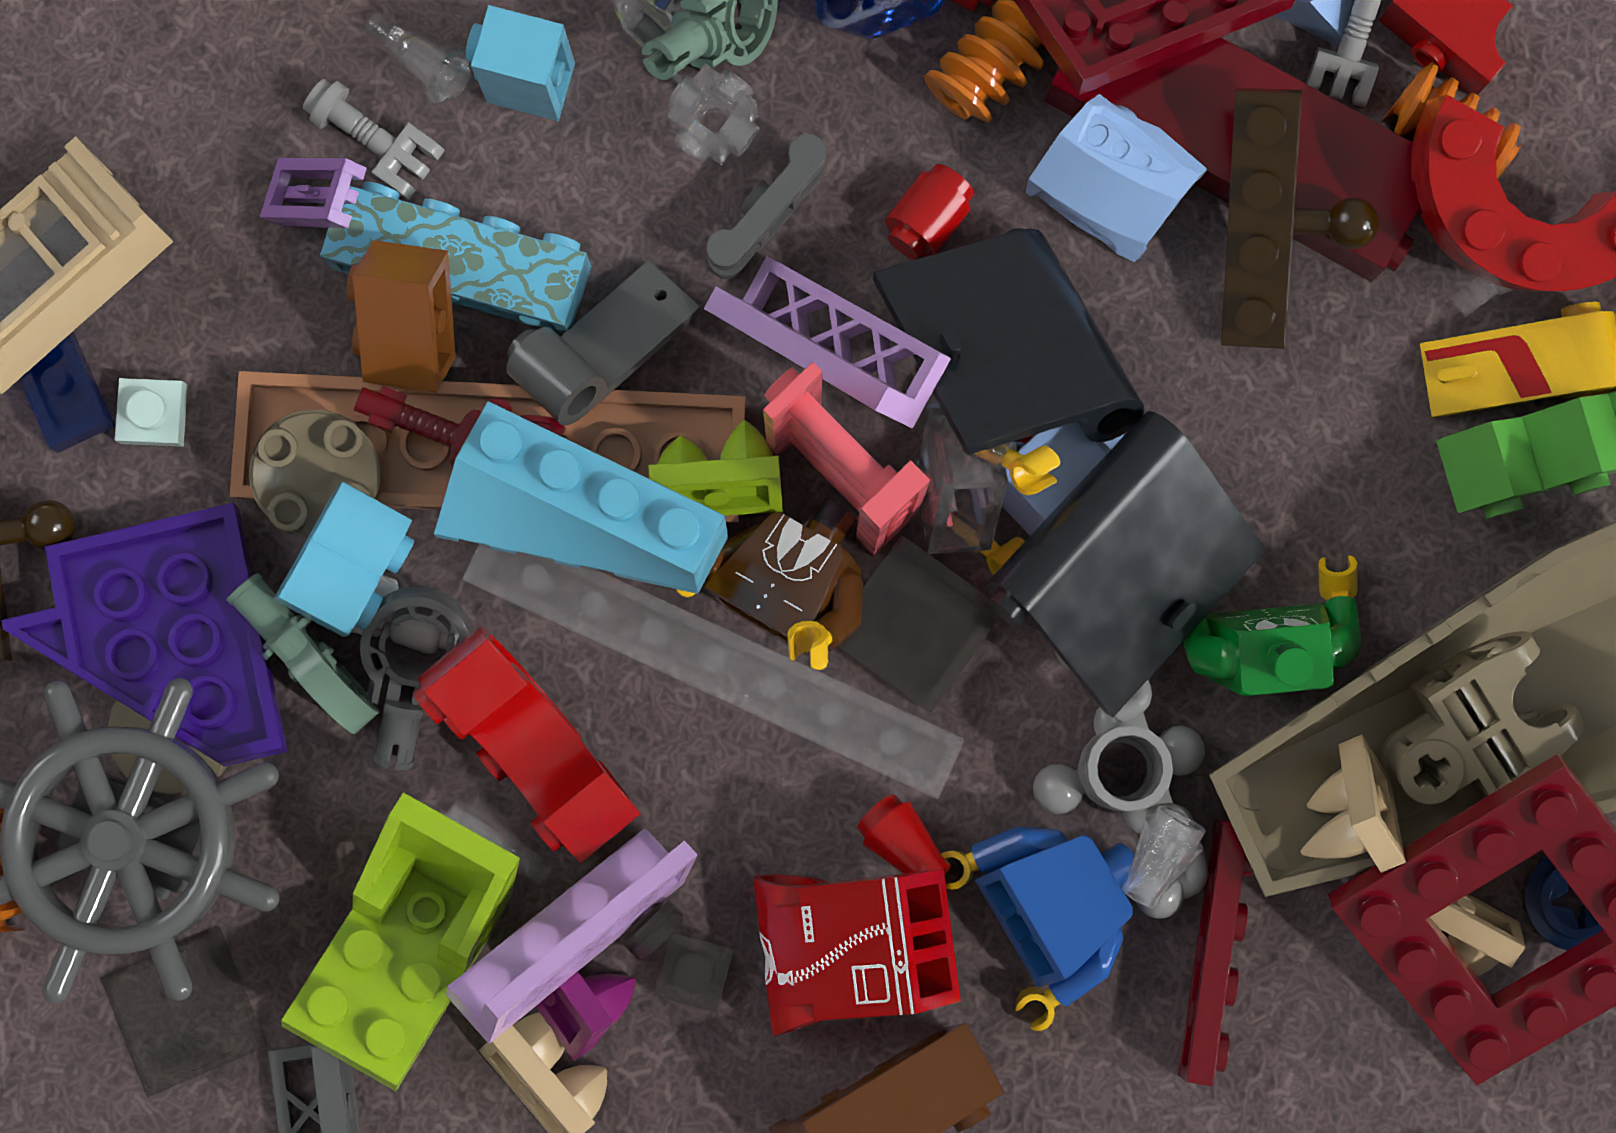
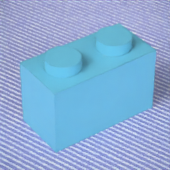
M488 5L483 25L475 23L472 26L466 46V61L472 62L471 68L474 72V78L478 81L487 103L559 121L575 66L564 25Z

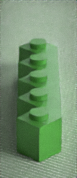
M1616 391L1608 394L1579 397L1523 417L1491 421L1436 440L1457 512L1463 513L1483 509L1487 520L1524 509L1521 498L1565 486H1569L1572 496L1610 486L1608 475L1616 473Z

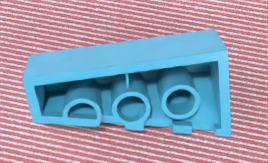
M489 401L455 459L434 531V535L437 538L459 542V539L488 545L493 550L511 554L521 552L553 559L557 564L575 568L585 566L613 572L618 577L696 594L699 593L728 538L724 515Z

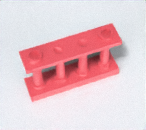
M814 362L800 374L792 367L783 373L764 394V397L770 402L763 409L766 442L772 450L773 456H780L792 444L860 513L856 518L859 522L855 540L874 557L918 514L930 479L911 460L899 472L891 465L883 468L821 406L823 371Z

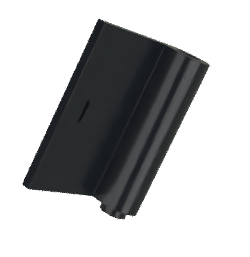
M1016 228L1000 236L874 271L873 281L899 330L951 358L934 388L933 394L966 456L1074 422H1078L1083 433L1090 441L1099 443L1110 441L1128 432L1143 416L1145 410L1142 400L1051 245L1040 230ZM915 354L913 356L920 368L924 358Z
M1147 411L987 581L988 588L993 594L987 601L991 608L1011 626L1018 627L1024 622L1039 630L1105 714L1114 717L1261 557L1266 549L1186 436L1165 417L1155 412Z

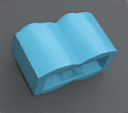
M341 482L320 514L274 600L342 637L348 636L354 626L361 630L366 629L383 600V596L374 592L381 576L386 569L396 574L414 544L415 540L405 535L412 520L352 486Z

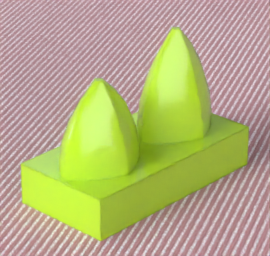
M743 420L727 439L720 460L708 461L702 450L695 443L680 435L665 449L657 464L648 465L650 480L724 516L783 512L779 456H773V452L766 439L746 420Z

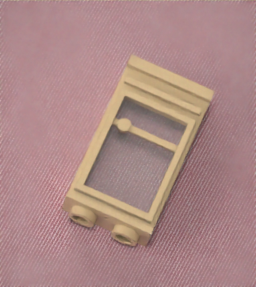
M76 136L64 146L68 152L62 158L52 163L45 173L40 174L0 209V394L9 389L173 243L172 239L139 207L140 204L112 176L111 171Z

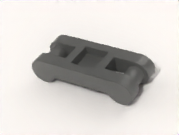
M813 134L797 136L789 146V164L771 185L762 181L751 191L740 208L745 215L732 230L721 229L710 235L706 245V252L710 270L715 276L721 279H732L741 274L822 180L826 170V148L819 137Z

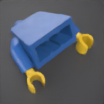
M1017 826L973 844L972 852L965 854L961 851L953 850L941 854L946 860L951 857L957 858L961 861L964 868L962 878L957 882L946 884V889L952 890L964 887L972 879L973 872L977 870L985 874L977 878L975 882L1037 985L1028 987L1020 992L1016 1000V1011L1022 1009L1026 1003L1033 1000L1041 1001L1047 1007L1044 1015L1035 1019L1030 1024V1029L1034 1031L1047 1029L1053 1022L1055 1016L1054 1008L1060 1003L1064 1006H1069L1110 975L1123 942L1121 927L1133 915L1132 905L1121 889V886L1137 877L1140 873L1136 856L1126 845L1116 843L1100 853L1093 840L1086 834L1069 840L1058 829ZM1045 985H1049V988L1046 989V990H1045L1044 988H1041V987H1042V986H1045Z

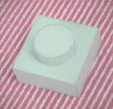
M119 378L115 441L120 444L184 447L188 385L183 381Z

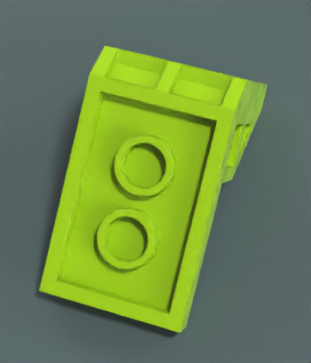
M403 792L390 812L353 892L351 912L282 1018V1027L392 1090L397 1091L451 1002L446 996L448 985L472 967L500 920L512 896L520 858Z

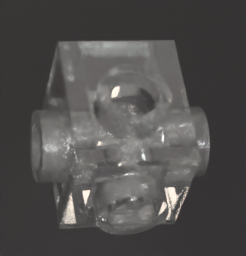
M704 64L694 78L687 75L679 83L667 102V106L671 109L667 114L670 127L677 133L672 142L691 158L702 164L708 156L721 166L730 153L737 158L741 157L760 130V127L754 123L758 116L757 101L752 98L755 91L729 70L724 69L720 75L707 64ZM713 112L722 114L727 120L719 132L715 133L703 126L704 118Z

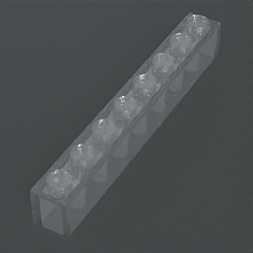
M479 544L462 579L476 589L934 800L939 799L965 741L960 736L797 661H791L786 656L594 568L585 566L575 568L557 564L553 559L521 552L511 554L490 549L488 545Z

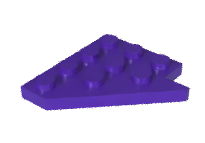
M234 502L45 546L55 608L1 620L3 630L151 722L168 683L176 678L186 679L192 685L193 694L175 737L224 767L288 752L270 660L266 661L262 657L266 651L262 646L266 641L234 605H230L226 600L240 585L253 576L240 510Z

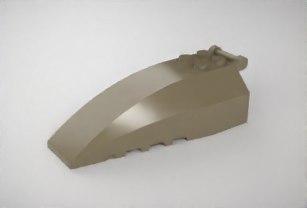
M1616 521L1540 554L1209 775L1265 897L1356 875V873L1366 871L1376 865L1368 852L1336 859L1313 858L1304 856L1300 852L1324 824L1338 815L1317 812L1307 807V803L1320 785L1332 774L1342 769L1338 744L1362 734L1380 762L1381 749L1388 736L1426 712L1411 689V684L1461 651L1511 632H1529L1540 648L1538 657L1529 666L1524 668L1527 675L1519 681L1515 688L1513 706L1516 714H1525L1535 709L1540 714L1560 704H1574L1585 721V727L1581 736L1562 755V758L1604 814L1616 811ZM1409 742L1405 743L1407 747L1411 745ZM1424 756L1418 760L1421 767L1420 772L1426 768L1422 759ZM1509 772L1506 773L1509 778L1513 776V774ZM1391 782L1403 848L1481 801L1485 796L1478 792L1470 783L1446 801L1437 804H1424L1415 801L1402 788ZM1437 782L1433 783L1434 786H1439Z

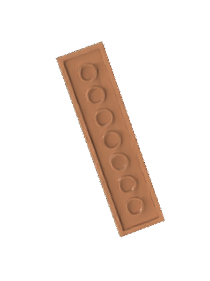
M239 371L229 497L234 500L256 501L250 485L249 470L254 448L263 433L273 423L289 414L303 410L318 409L332 411L347 417L356 423L372 441L379 458L381 470L380 486L375 500L389 508L441 510L453 470L449 461L451 448L396 426L391 434L368 425L369 416L354 411L362 387L378 393L382 386L407 395L406 404L459 424L467 413L474 409L482 412L487 402L495 398L507 400L512 407V413L518 416H552L520 385L442 381L437 392L434 393L363 382L362 377ZM613 390L581 419L570 425H564L566 431L563 438L649 479L648 465L657 464L665 449L680 435L695 443L702 450L708 461L720 460L727 439L733 430L745 420L746 396ZM740 515L725 516L726 525H740Z

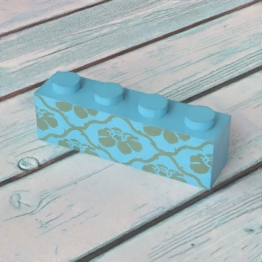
M364 182L362 189L349 186V188L359 192L356 204H344L341 211L352 216L348 229L328 228L320 257L332 270L349 274L352 265L355 263L359 264L374 240L448 250L452 304L540 329L550 327L557 334L561 335L574 325L592 267L587 253L579 251L581 245L577 241L553 233H545L543 240L519 234L520 227L518 225L494 216H484L482 223L459 217L460 210L458 208L434 199H424L422 206L399 200L400 193L398 191L374 182Z

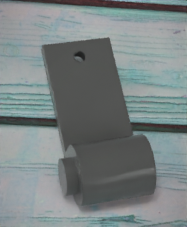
M648 260L561 337L550 327H543L536 331L528 329L521 333L508 349L507 374L561 425H570L585 416L701 313V307ZM659 296H666L664 300H658Z

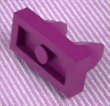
M576 972L536 1005V1008L552 1028L571 1058L575 1060L592 1050L607 1029L621 1017L633 996L636 980L634 977L620 974H598L582 978L579 972Z

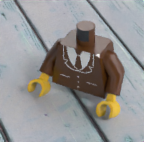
M827 498L822 501L806 527L781 512L771 513L763 522H758L727 538L705 580L709 581L705 587L726 609L787 644L789 660L794 661L797 656L803 654L810 658V664L813 669L823 670L828 664V652L834 650L855 632L862 623L863 581L861 579V569L849 552L839 546L856 521V518L841 505ZM677 589V592L684 597H691L696 594Z

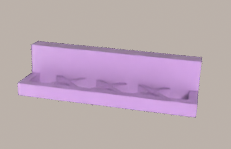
M768 256L763 261L743 300L715 287L704 307L705 310L806 369L814 362L823 371V380L875 411L910 428H913L951 360L950 357ZM779 278H782L787 283L789 305L771 314H767L762 309ZM804 291L810 294L811 296L805 298ZM828 305L832 329L810 339L807 314ZM846 315L854 320L847 322ZM792 321L793 328L786 324ZM872 329L875 355L853 364L849 339ZM890 340L897 343L898 345L891 347ZM834 346L835 353L828 348ZM916 354L924 358V361L905 394L897 389L893 364ZM878 370L879 378L871 373Z
M644 828L448 985L446 996L489 1044L492 1043L682 886L694 864L697 853L685 841L668 853L651 833Z

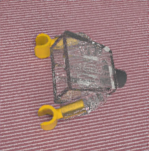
M933 395L926 403L927 411L923 415L915 456V465L930 479L921 504L927 553L970 552L975 557L982 553L987 557V565L994 575L1025 542L1020 537H1014L1000 547L994 540L1008 484L1006 468L1009 470L1011 481L1015 488L1024 495H1033L1057 482V479L1048 472L1060 466V459L1053 449L1044 445L1022 455L1016 451L1017 444L1014 441L966 456L937 399Z

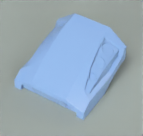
M1099 94L1088 101L1059 133L1029 177L1025 193L1030 197H1040L1077 227L1103 241L1116 254L1135 262L1144 254L1149 241L1182 197L1202 177L1207 168L1162 129L1138 119L1128 108L1114 105Z

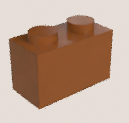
M374 240L359 264L355 263L352 265L347 278V297L350 302H355L357 319L353 330L352 349L355 355L360 356L363 382L436 393L456 358L448 250Z

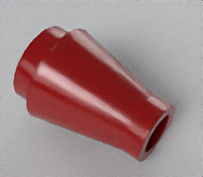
M891 794L879 801L863 816L857 825V830L865 837L862 845L902 874L944 869L945 875L951 866L941 855L910 801L902 803L895 794Z

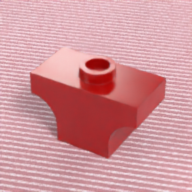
M1393 0L1379 19V22L1411 47L1410 53L1413 59L1422 68L1430 63H1434L1438 66L1437 74L1442 72L1449 79L1455 78L1459 81L1458 86L1468 95L1472 92L1479 95L1506 64L1496 49L1495 32L1500 21L1511 10L1513 5L1507 0Z

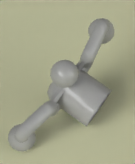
M1055 651V655L1060 664L1064 666L1067 670L1071 671L1070 668L1066 665V663ZM1148 679L1114 717L1105 714L1099 706L1094 717L1096 736L1082 750L1078 769L1074 770L1072 767L1061 763L1046 766L1035 777L1033 794L1038 805L1046 812L1052 814H1066L1074 810L1081 802L1082 796L1086 794L1102 808L1116 812L1121 811L1126 824L1137 833L1149 835L1170 829L1183 872L1175 874L1171 870L1162 867L1151 868L1142 873L1136 881L1134 888V899L1139 910L1148 917L1164 919L1176 914L1183 905L1184 899L1199 893L1206 885L1209 876L1208 863L1195 820L1187 809L1172 802L1168 790L1172 775L1185 776L1198 770L1204 761L1206 750L1202 737L1191 727L1184 725L1171 726L1164 730L1159 737L1149 730L1144 716V711L1150 705L1152 697L1151 685ZM1113 743L1131 745L1140 752L1145 761L1146 774L1144 781L1137 791L1128 796L1117 797L1111 795L1104 789L1098 777L1097 764L1100 753L1106 746Z

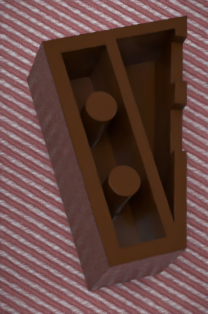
M961 1023L945 1027L874 1067L875 1070L842 1091L837 1088L820 1098L822 1103L796 1119L786 1121L784 1118L769 1126L768 1129L771 1133H942L949 1127L954 1126L956 1132H961L988 1117L991 1112L986 1104L1005 1092L967 1023Z

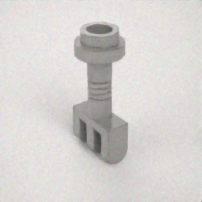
M1381 0L1354 1L1351 10L1352 15L1349 16L1350 21L1347 22V28H1345V34L1342 36L1337 52L1317 47L1306 80L1307 85L1319 90L1323 83L1325 71L1335 73L1328 96L1341 101L1349 78L1356 79L1358 83L1353 91L1352 105L1365 108L1377 77L1379 66L1377 63L1361 58L1367 43L1366 39L1369 37L1368 33L1371 31L1370 27L1376 18Z
M326 79L320 80L311 90L303 104V110L310 114L309 121L319 129H323L331 121L347 134H351L353 138H357V141L367 145L368 149L382 158L372 171L373 177L387 187L398 191L400 196L408 201L415 192V189L408 181L397 176V172L403 167L423 181L430 172V169L412 156L411 153L417 147L426 156L438 161L445 150L409 122L399 136L395 138L383 128H379L368 117H364L361 112L345 101L349 94V88L339 81L331 84Z

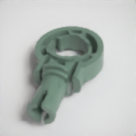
M681 0V8L688 10L686 12L676 11L672 17V27L670 30L644 44L642 48V54L650 55L657 49L659 51L643 59V63L648 72L660 80H668L689 63L701 70H710L719 63L736 66L747 65L762 53L771 37L777 16L778 0H739L741 11L737 23L742 26L740 30L735 29L734 26L736 0Z
M259 573L254 574L226 600L230 605H234L266 641L262 646L266 650L262 657L267 661L277 654L289 669L288 674L295 683L298 681L310 696L343 728L352 734H356L380 712L377 704L370 703L367 700V690L333 654L334 648L324 640L319 641L307 628L313 621L301 614L295 616L288 607L275 601L276 594L262 580L263 577Z

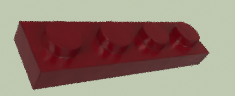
M1226 820L1213 821L1208 857L1209 876L1203 892L1178 1076L1184 1081L1206 1086H1213L1215 1071L1224 1072L1228 1061L1229 1033L1221 1032L1224 1006L1233 1007L1238 990V968L1230 967L1233 941L1242 942L1247 926L1248 907L1246 903L1239 902L1242 877L1250 878L1253 873V869L1231 821Z

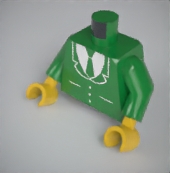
M1348 555V569L1343 572L1329 571L1326 568V558L1322 557L1319 560V593L1321 597L1327 600L1325 605L1323 603L1207 614L1182 642L1193 671L1239 695L1247 696L1323 689L1334 686L1333 670L1342 669L1351 663L1361 650L1362 641L1357 601L1354 599L1358 590L1356 559Z

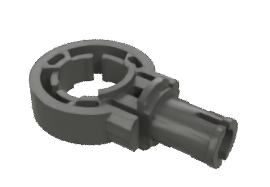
M406 587L384 596L369 626L363 629L361 635L360 656L363 667L370 678L366 695L370 703L378 704L384 674L390 676L376 749L372 756L373 761L377 765L387 769L394 744L399 745L395 770H408L414 765V752L424 710L412 693L421 687L418 677L437 662L435 660L428 664L415 665L401 660L394 652L391 653L387 644V638L390 636L392 623L398 626L403 621L413 619L434 624L440 629L441 634L444 636L448 634L446 642L447 651L443 656L450 652L455 645V634H449L451 629L449 620L457 629L461 642L473 633L471 622L464 609L449 595L428 587ZM395 611L391 622L386 620L380 639L373 636L372 634L379 622L385 616Z

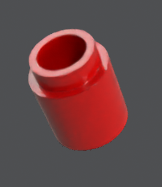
M935 164L929 172H921L885 218V224L890 230V234L887 237L889 242L900 253L913 260L918 259L920 255L927 257L939 253L970 212L969 201L975 194L972 186L959 173L942 164Z

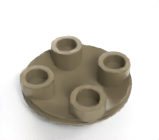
M311 409L289 414L273 423L263 433L251 457L249 477L252 493L259 508L274 526L298 536L309 537L328 500L341 482L376 499L380 486L381 470L379 458L372 441L356 423L332 411Z

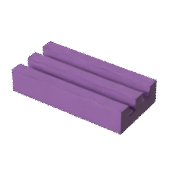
M278 158L260 217L281 226L348 229L352 216L341 211L344 204H356L359 195L358 191L349 188L351 180H363L367 168L347 158ZM290 177L295 179L332 180L330 187L288 186ZM286 201L291 203H325L324 207L282 206V203Z

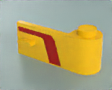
M1585 302L1562 308L1561 318L1420 343L1432 418L1562 396L1563 399H1576L1616 391L1615 312L1601 311L1600 302Z

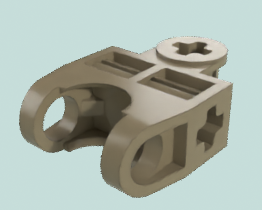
M1518 631L1503 634L1461 651L1410 685L1426 712L1388 736L1381 749L1380 763L1391 782L1402 788L1412 799L1424 804L1441 803L1470 783L1478 792L1487 797L1557 753L1562 756L1581 736L1585 727V721L1574 704H1560L1540 714L1536 709L1525 714H1516L1513 706L1515 688L1519 681L1527 675L1524 668L1529 666L1540 653V648L1529 632ZM1407 742H1409V743L1411 744V745L1408 746V747L1405 745V743H1407ZM1424 756L1422 759L1426 768L1420 772L1421 767L1418 760ZM1509 772L1513 774V776L1509 778L1506 773ZM1437 782L1439 786L1436 787L1433 783Z

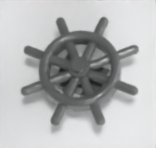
M176 678L168 683L149 730L116 726L87 730L69 686L59 680L48 683L44 688L43 696L62 741L40 755L27 768L16 785L0 779V808L4 809L0 828V858L4 875L0 876V905L15 900L22 912L33 924L45 934L60 942L42 986V995L50 1003H61L68 997L86 952L119 955L146 949L149 950L168 997L175 1001L185 1000L192 993L193 984L174 938L189 930L203 918L219 895L264 912L273 910L279 903V893L273 886L231 870L236 838L231 805L273 787L279 779L278 769L271 763L263 762L220 781L213 769L200 755L184 743L174 739L193 694L192 685L186 679ZM121 753L138 756L128 781L105 773L99 757ZM162 767L167 769L181 782L189 795L173 800L153 792ZM74 770L80 786L71 807L50 799L49 796L56 786ZM39 824L60 831L55 846L63 848L42 859H39L37 851ZM85 869L90 871L73 911L56 896L49 884ZM117 876L137 921L135 925L119 926L98 923ZM171 891L174 893L183 892L170 907L162 911L157 897L168 899Z

